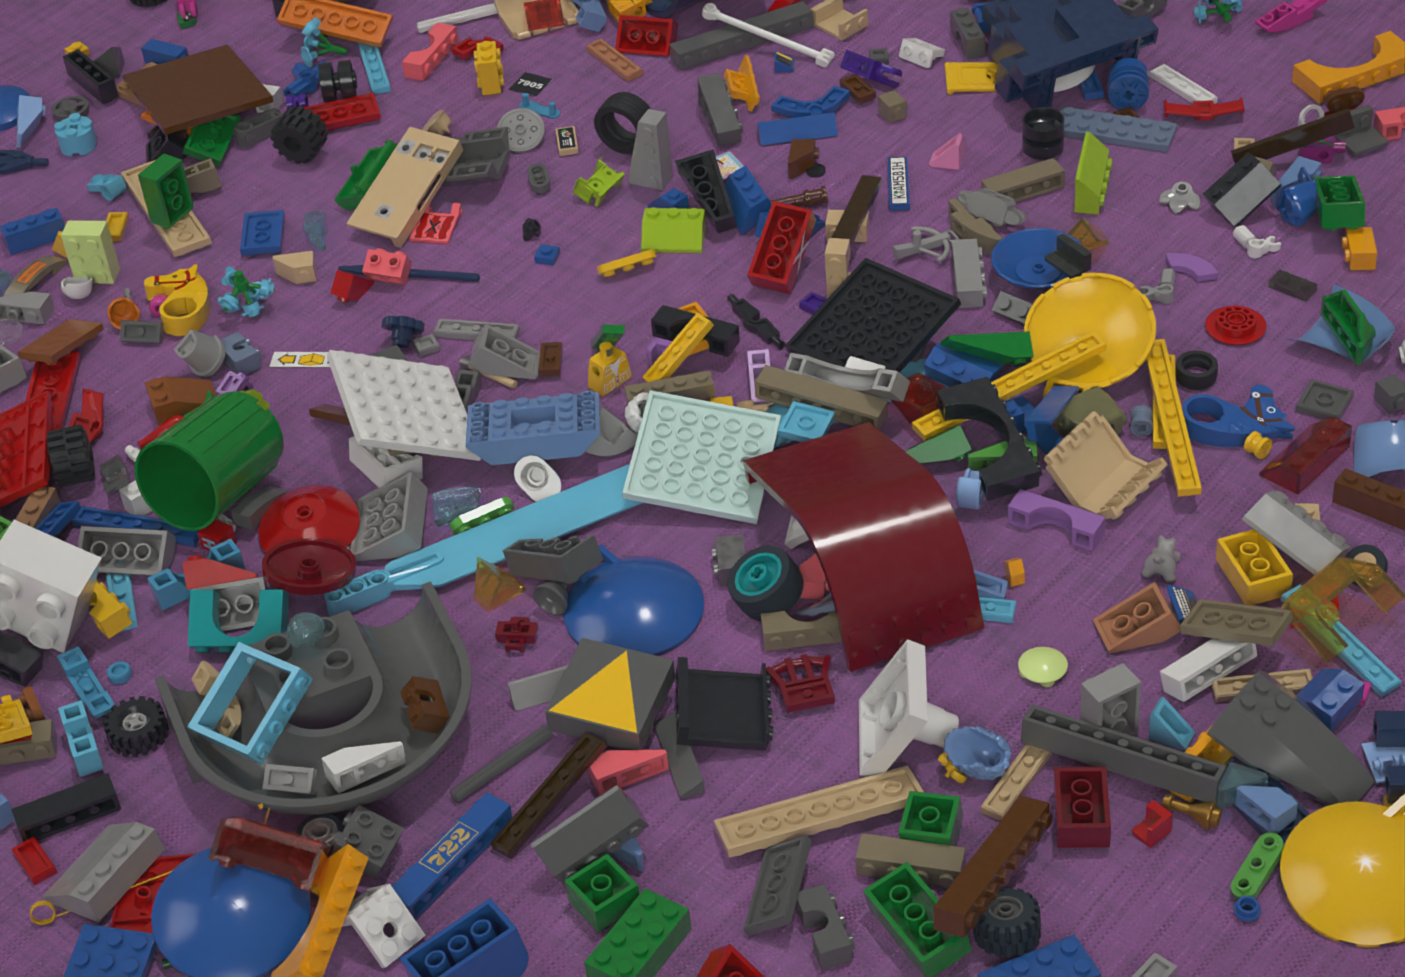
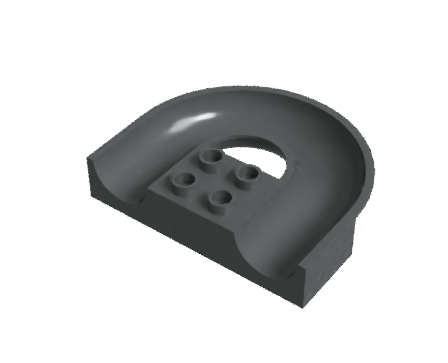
M431 581L422 584L421 598L416 607L406 617L393 624L379 627L366 626L357 622L350 610L331 617L317 618L308 625L285 633L271 634L262 641L248 645L301 668L313 678L296 710L291 715L262 765L201 738L187 727L206 695H199L198 691L179 690L170 685L164 675L155 678L166 717L192 783L205 779L218 790L245 804L259 808L258 805L262 803V810L268 811V808H270L272 812L294 815H319L354 809L358 805L363 806L384 798L413 781L432 765L453 738L466 714L472 690V671L467 651ZM258 660L255 661L235 694L240 704L242 717L241 723L232 737L233 740L246 746L248 745L290 674ZM412 676L438 680L450 717L439 733L413 730L407 716L409 706L404 704L401 691ZM215 727L213 731L219 733L217 727ZM399 741L403 744L406 758L405 764L341 793H338L325 777L322 757L340 749ZM266 764L317 769L314 795L262 789Z

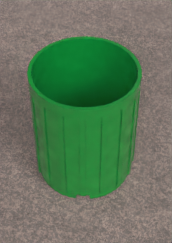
M230 391L219 395L216 394L141 449L136 458L135 479L138 489L150 509L166 523L182 530L196 531L209 526L278 466L277 463L284 449V440L280 425L269 409L265 411L256 403L258 399L243 392Z

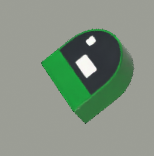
M186 12V18L183 19L181 14H177L181 29L191 27L197 22L196 16L193 17L191 12Z

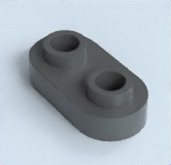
M543 164L529 166L527 172L531 190L538 194L548 191L550 189V179L547 167Z

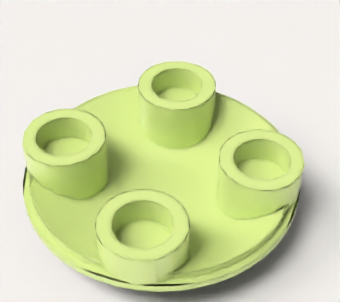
M1035 647L1021 655L1018 662L1019 675L1032 682L1040 683L1043 687H1051L1055 681L1065 675L1068 669V662L1066 657L1056 649Z

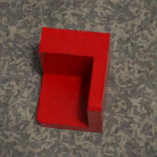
M1152 800L1146 805L1145 820L1132 829V835L1151 848L1172 831L1173 814Z

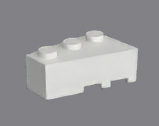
M355 436L349 438V460L379 488L411 471L419 480L423 479L422 456L415 455L414 457L410 454L390 456L387 449L360 446L357 444Z

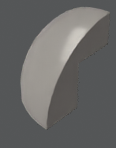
M599 404L600 435L585 452L597 456H613L629 450L636 444L638 434Z

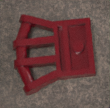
M803 654L800 656L801 658H784L783 662L774 667H766V673L770 674V682L780 690L787 713L835 703V696L828 678L829 670L831 669V655L814 657ZM811 666L822 667L821 675L814 676ZM803 667L807 678L798 680L794 669ZM786 671L790 682H785L779 674Z

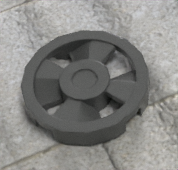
M69 96L58 100L52 107V113L59 122L69 118L73 113H79L80 116L85 117L89 113V104L84 97ZM84 106V108L81 111H79L78 107Z

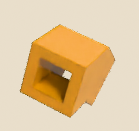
M1016 557L1003 561L1006 579L1010 586L1014 587L1025 584V570L1022 559Z

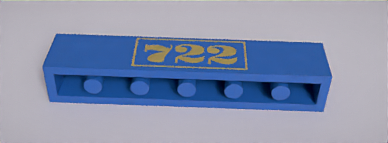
M487 792L479 800L475 801L473 806L463 816L459 817L456 823L447 832L443 833L439 840L430 849L426 850L422 857L413 866H410L396 883L391 885L415 920L490 846L494 838L512 819L511 806L508 803Z

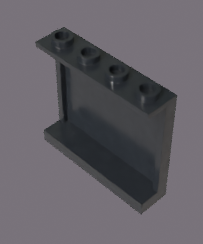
M678 657L675 672L676 744L766 751L768 741L773 739V726H769V723L772 721V708H768L771 704V691H767V688L770 686V674L766 673V663H762L760 674L688 669V658Z

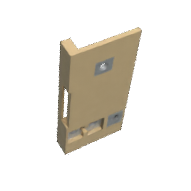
M409 127L346 223L347 226L390 238L395 247L402 248L463 152L460 140ZM438 174H440V179L436 183L435 187L427 197L426 201L424 202L420 210H418V205L424 198L425 194L431 187L432 183L434 182Z

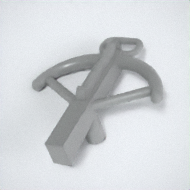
M914 226L910 228L913 232V242L893 246V256L896 259L924 252L937 257V262H941L950 253L949 242L952 243V236L948 233H951L956 238L955 240H959V237L952 230L940 233L929 227ZM921 232L934 235L921 240ZM943 245L945 248L942 255L930 250Z

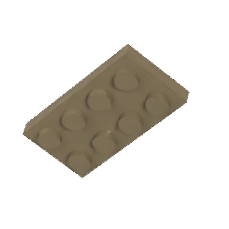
M1200 599L1181 623L1180 629L1181 634L1195 637L1202 636L1217 640L1224 639L1240 643L1274 646L1293 617L1291 610Z

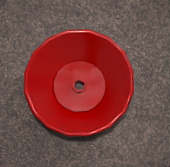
M309 485L293 489L277 498L262 516L258 528L260 546L265 553L281 543L297 539H323L336 542L345 547L350 546L357 535L360 525L358 506L347 493L332 486Z

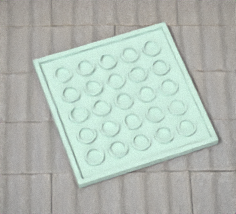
M650 390L622 492V498L757 524L765 488L758 482L751 484L747 482L743 460L774 450L781 415Z

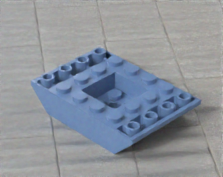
M599 392L563 393L552 397L542 395L533 399L522 397L513 401L497 400L494 403L476 402L468 405L466 448L490 465L518 463L523 457L530 455L538 456L542 460L578 457L600 435Z

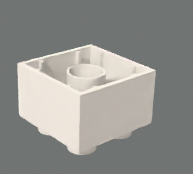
M13 520L0 540V630L10 629L26 636L38 648H53L64 653L88 613L102 558Z

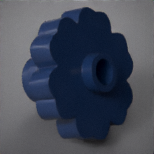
M385 316L382 319L381 327L392 332L391 340L393 341V346L397 345L400 348H408L409 343L412 342V336L424 332L425 323L408 316Z

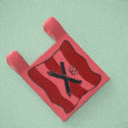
M461 203L452 204L451 214L432 213L433 210L429 204L414 227L410 236V242L449 244L457 221L463 214L462 209H460Z

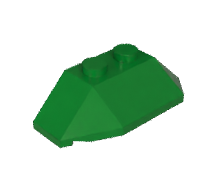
M1346 289L1322 297L1321 316L1355 364L1361 365L1373 346V338L1376 336L1374 326L1369 323L1365 314L1360 310Z

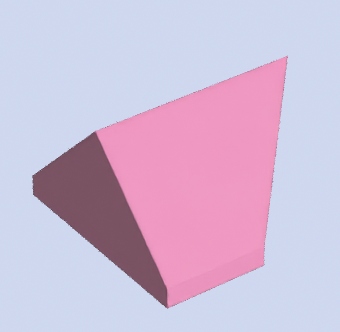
M959 133L933 152L929 165L931 167L959 170L967 148L963 135Z

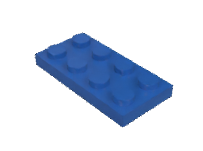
M1073 934L978 973V977H1101V972L1076 935Z

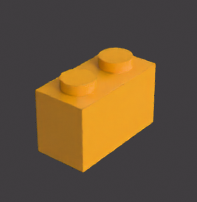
M1372 227L1346 228L1345 236L1341 238V247L1345 249L1344 262H1348L1349 270H1375L1377 249Z

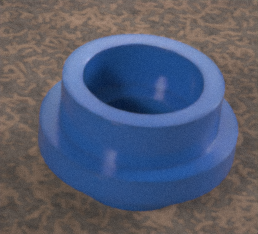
M1242 896L1235 902L1233 911L1238 919L1251 922L1260 917L1261 906L1254 897Z

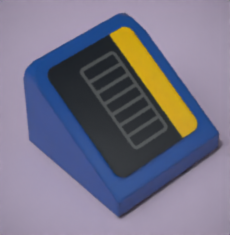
M775 51V72H794V58Z

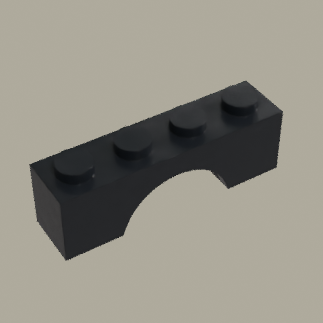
M662 305L651 319L653 337L673 341L695 316V313ZM704 316L714 324L703 338L709 344V352L729 357L740 342L739 325Z

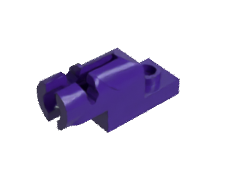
M846 50L840 66L842 69L893 88L898 87L900 83L888 79L883 73H891L900 77L903 74L900 69Z

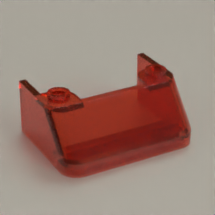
M228 816L220 819L208 860H219L218 864L233 869L235 864H242L289 878L292 882H295V888L309 891L314 889L318 883L328 858L331 844L242 817Z

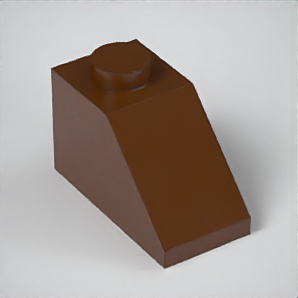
M792 139L788 157L789 179H793L806 172V169L815 166L816 159L820 157V149L816 147L815 139Z

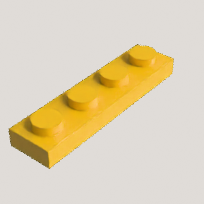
M697 312L642 378L646 382L670 378L714 324Z

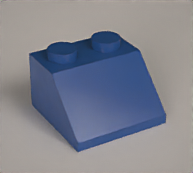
M1322 668L1297 696L1332 731L1363 699L1364 683L1344 669Z

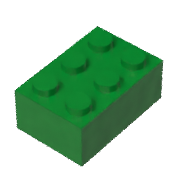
M163 154L138 174L151 223L170 229L194 208L181 159Z

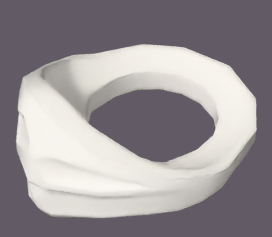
M1312 104L1305 107L1299 115L1298 126L1305 124V116L1311 109L1317 110V119L1324 117V111L1321 106Z

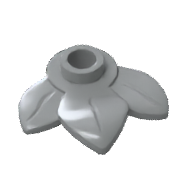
M1180 181L1160 195L1159 203L1169 204L1172 212L1177 215L1187 206L1193 210H1199L1200 197L1192 191V186L1189 183Z

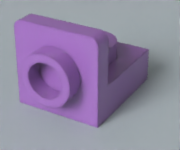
M656 337L646 350L649 366L654 364L672 341Z
M229 370L216 389V392L218 394L230 391L239 392L245 387L251 390L254 386L248 382L250 378L242 372L236 374Z

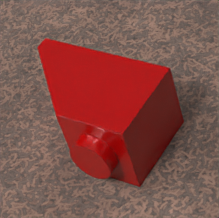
M337 270L330 294L338 296L337 300L349 303V300L358 302L374 285V281Z

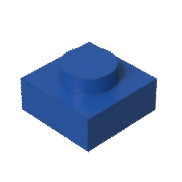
M540 244L534 256L535 263L554 265L560 255V247Z

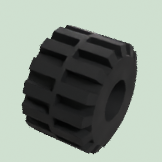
M293 106L286 110L272 128V134L270 135L271 141H274L272 144L274 149L279 150L278 154L284 155L286 160L290 162L294 160L296 164L301 162L305 164L310 160L312 161L328 139V130L325 129V122L320 120L321 117L318 114H313V110L309 108L305 110L302 106H298V108Z
M76 425L48 431L47 449L52 471L59 486L65 487L94 480V455L83 426Z

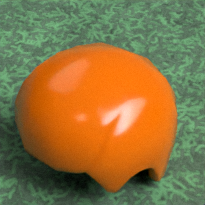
M119 297L112 300L108 305L107 317L115 328L121 329V320L139 321L140 310L131 299Z

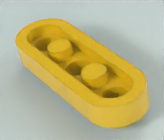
M651 249L599 265L596 268L599 275L607 278L615 275V271L620 269L626 272L635 269L634 265L642 263V266L654 263L653 259L657 256L655 250Z

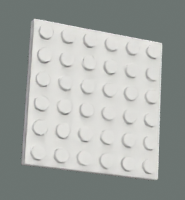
M329 350L327 359L358 445L480 461V457L466 448L467 413L449 367Z

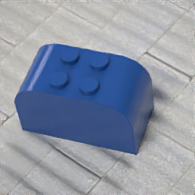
M489 898L401 957L400 961L408 977H521L527 968L529 956L518 929L495 902Z

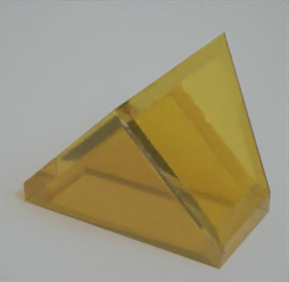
M1083 218L1068 232L1070 236L1078 239L1087 250L1109 244V240L1104 233Z
M477 557L474 600L486 612L526 591L525 586L512 574Z

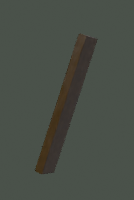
M1347 108L1231 150L1235 164L1248 152L1254 157L1267 160L1355 127L1350 110Z
M861 176L831 238L850 239L851 248L882 184V177Z
M586 732L490 843L492 849L512 859L607 747L605 742Z

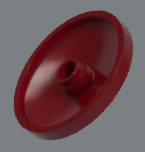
M297 539L281 543L270 549L262 560V574L266 582L278 590H284L287 593L297 595H319L336 591L349 584L356 574V559L348 548L336 542L323 539Z

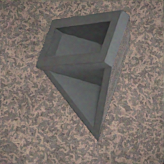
M119 46L111 47L101 56L92 60L113 78L121 76L125 64L122 50Z

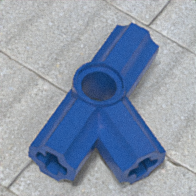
M301 62L295 63L291 70L296 80L286 86L283 90L284 96L287 97V95L292 94L299 96L300 94L316 92L318 90L317 85L320 84L318 65L309 69L307 65Z

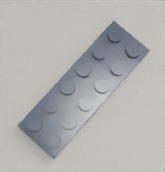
M1062 106L1060 110L1065 118L1064 137L1084 140L1085 133L1090 132L1102 143L1168 153L1177 132L1178 124L1169 121H1156L1149 118H1136L1129 115L1123 116Z

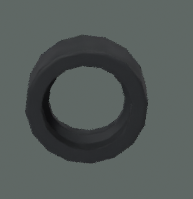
M1194 350L1185 352L1177 358L1175 376L1177 382L1183 387L1201 390L1212 386L1216 382L1218 362L1210 353ZM1190 367H1201L1208 371L1204 373H1192L1187 371L1186 369Z

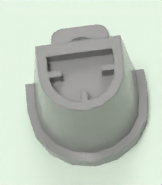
M192 329L174 348L176 354L188 363L191 370L200 377L213 375L220 368L225 357V346L219 336L215 335L212 337Z

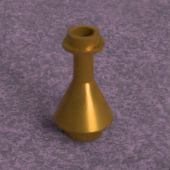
M1173 793L1171 795L1166 794L1162 802V806L1169 812L1175 810L1188 814L1205 831H1209L1211 827L1217 829L1220 824L1223 809L1217 807V802L1187 804L1174 800Z

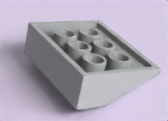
M412 471L358 498L357 506L360 525L350 549L356 561L400 558L421 548L428 488Z
M139 822L108 825L42 898L44 901L99 923L165 848L156 830Z

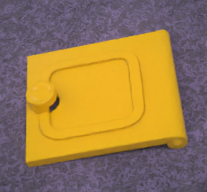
M946 62L944 64L946 88L949 95L953 94V92H997L995 90L998 68L996 62Z

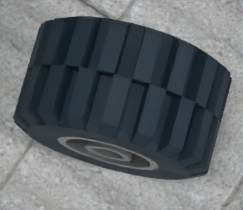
M1013 887L1000 889L998 897L991 901L987 912L979 917L973 929L974 940L977 942V946L980 949H985V952L988 954L994 953L996 957L1006 956V958H1010L1012 955L1021 956L1024 955L1025 951L1030 952L1033 950V946H1037L1041 938L1040 906H1038L1037 899L1033 898V895L1029 892L1024 893V890L1019 888L1017 890L1013 889Z

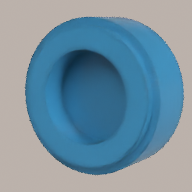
M120 661L109 666L107 675L111 683L123 684L131 679L132 670L127 662Z

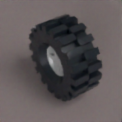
M139 696L138 700H135V697H129L130 701L125 702L123 699L119 701L120 705L118 707L115 704L111 707L112 712L107 711L106 719L103 720L104 730L109 745L116 754L119 755L122 752L123 757H128L129 754H132V757L135 758L138 757L139 753H143V756L148 755V750L150 749L153 752L158 749L157 744L161 746L164 744V738L168 737V722L161 704L158 701L154 702V699L151 697L147 700L145 696Z

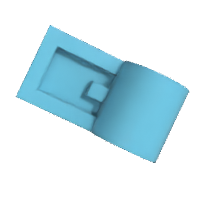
M98 174L91 178V182L86 184L89 192H101L108 201H112L127 189L122 175Z

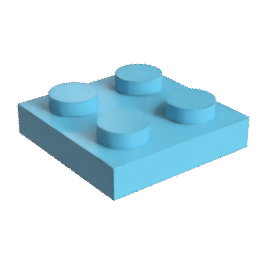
M793 401L778 428V437L805 442L825 436L835 419V411Z

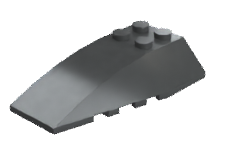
M501 127L465 133V137L457 139L460 140L463 152L441 186L477 185L479 183L501 180L510 158L508 128ZM438 174L432 185H436L441 177L440 174Z
M1263 670L1258 671L1207 732L1208 736L1247 766L1255 770L1260 768L1270 773L1269 777L1277 781L1282 779L1294 785L1293 789L1301 793L1306 791L1314 795L1315 800L1327 806L1342 802H1359L1375 782L1374 778L1359 760L1321 721L1312 709L1301 698Z

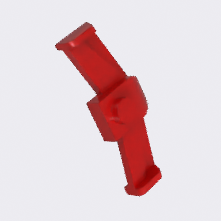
M1242 97L1236 101L1213 104V100L1193 101V105L1167 103V100L1163 102L1164 117L1167 118L1169 114L1191 116L1196 121L1214 120L1215 116L1239 111L1240 114H1244L1245 112Z
M83 388L81 414L74 412L68 427L82 425L91 444L95 438L101 435L104 427V394Z

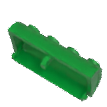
M387 140L385 141V146L369 149L358 166L352 165L350 167L352 174L334 201L344 209H356L397 147V143L394 144L393 141Z

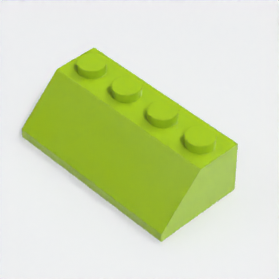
M1090 132L1085 133L1075 178L1074 212L1099 214L1100 207L1105 204V194H1107L1113 158H1109V149Z

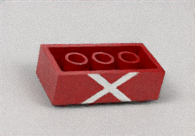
M773 201L747 274L751 285L791 294L816 222L811 209Z

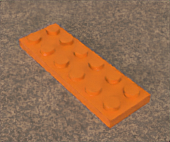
M285 0L277 18L278 24L303 30L309 21L317 17L321 20L318 26L321 34L379 48L382 47L393 21L391 14L331 0Z

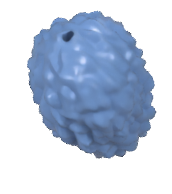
M964 726L962 729L954 728L952 732L947 733V738L944 739L943 752L948 754V759L952 761V765L959 768V772H963L967 776L981 780H994L997 777H1003L1006 773L1005 770L1010 766L1008 761L1011 759L1012 749L1009 747L1006 739H1003L1001 735H996L994 731L990 732L989 729L985 730L979 726L975 728Z

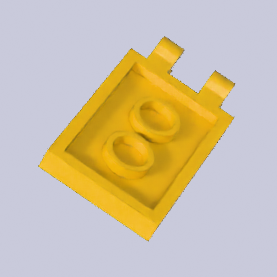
M10 694L1 696L0 743L33 735L20 699L12 701Z

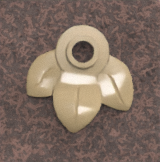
M753 399L736 402L737 407L761 412L769 411L768 406L774 404L773 402L754 404Z

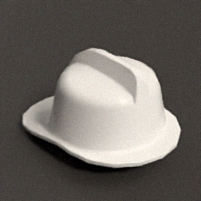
M530 455L518 461L514 470L515 480L534 501L537 502L561 492L559 476L544 460L538 456Z

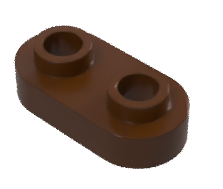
M1350 87L1330 92L1326 95L1324 104L1331 112L1341 111L1347 108L1358 107L1364 101L1365 96L1360 88Z

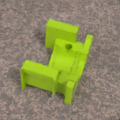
M603 157L597 161L594 174L587 181L582 177L576 180L572 193L587 204L595 197L594 205L597 207L613 186L616 188L622 184L625 175L623 171L616 173L617 170L614 171L606 166L607 164L602 162Z

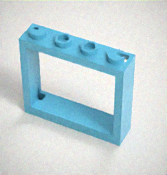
M238 642L187 727L201 738L262 765L291 715L296 710L313 678L295 665ZM258 660L290 675L246 746L213 730L251 667Z

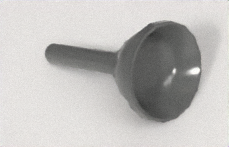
M560 581L540 584L534 589V600L539 607L549 614L561 615L567 610L568 594L566 591L568 584Z

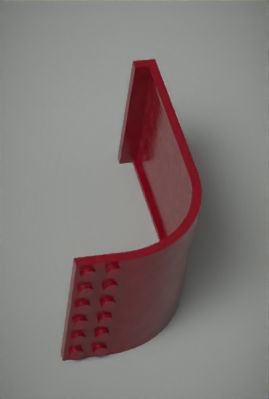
M870 422L743 460L747 482L749 484L754 482L760 483L798 521L809 538L821 564L832 596L846 665L850 672L892 659L907 639L924 645L927 648L985 629L971 557L961 527L948 498L937 480L924 466Z

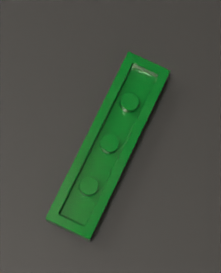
M603 324L591 340V349H597V352H600L599 346L603 342H610L615 346L625 334V325Z

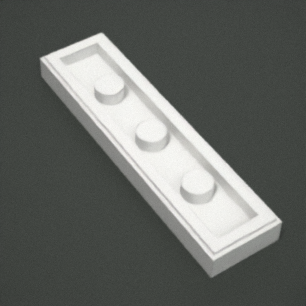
M1165 64L1150 71L1152 79L1192 104L1193 101L1213 100V104L1217 103V96Z

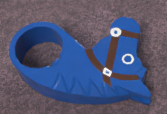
M1255 385L1251 388L1249 400L1244 407L1236 406L1206 394L1194 395L1188 398L1182 407L1189 438L1211 446H1244L1246 438L1254 431L1261 433L1263 438L1292 439L1293 434L1291 431L1295 430L1293 425L1286 422V413H1283L1275 406L1273 392L1265 385ZM1194 414H1208L1216 418L1217 421L1203 423L1194 420L1190 416Z

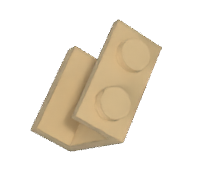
M825 0L811 8L813 11V26L841 41L869 26L868 10L864 9L853 15L843 9V0Z

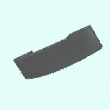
M119 454L100 465L101 472L106 478V482L103 485L107 494L113 495L131 483L129 472Z

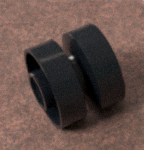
M351 60L338 61L337 72H334L331 62L318 64L324 103L337 100L338 91H341L343 99L357 96V77Z
M1039 107L1031 109L1024 114L1022 118V149L1026 155L1036 159H1050L1062 153L1064 149L1065 118L1060 111L1049 107Z

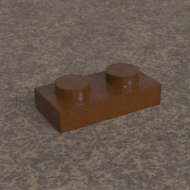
M857 74L840 80V87L850 90V96L859 104L876 98V91Z
M562 342L541 343L538 368L539 377L561 376Z

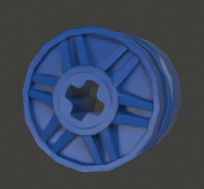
M1124 58L1111 65L1108 71V98L1116 108L1125 109L1132 107L1135 110L1147 102L1149 98V71L1140 60Z

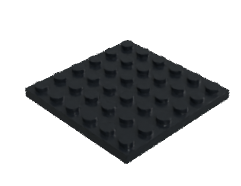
M865 258L787 342L785 348L790 353L807 355L845 367L849 357L852 356L883 365L887 370L900 373L958 309L961 302L955 296Z

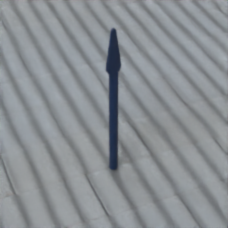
M364 265L338 267V270L364 275L362 272ZM410 269L408 276L462 281H479L480 275L477 273Z

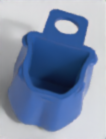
M1301 167L1298 173L1300 183L1283 189L1276 205V209L1281 213L1283 221L1293 226H1301L1313 217L1316 210V180L1311 179L1305 167ZM1303 174L1307 179L1306 182L1303 181Z

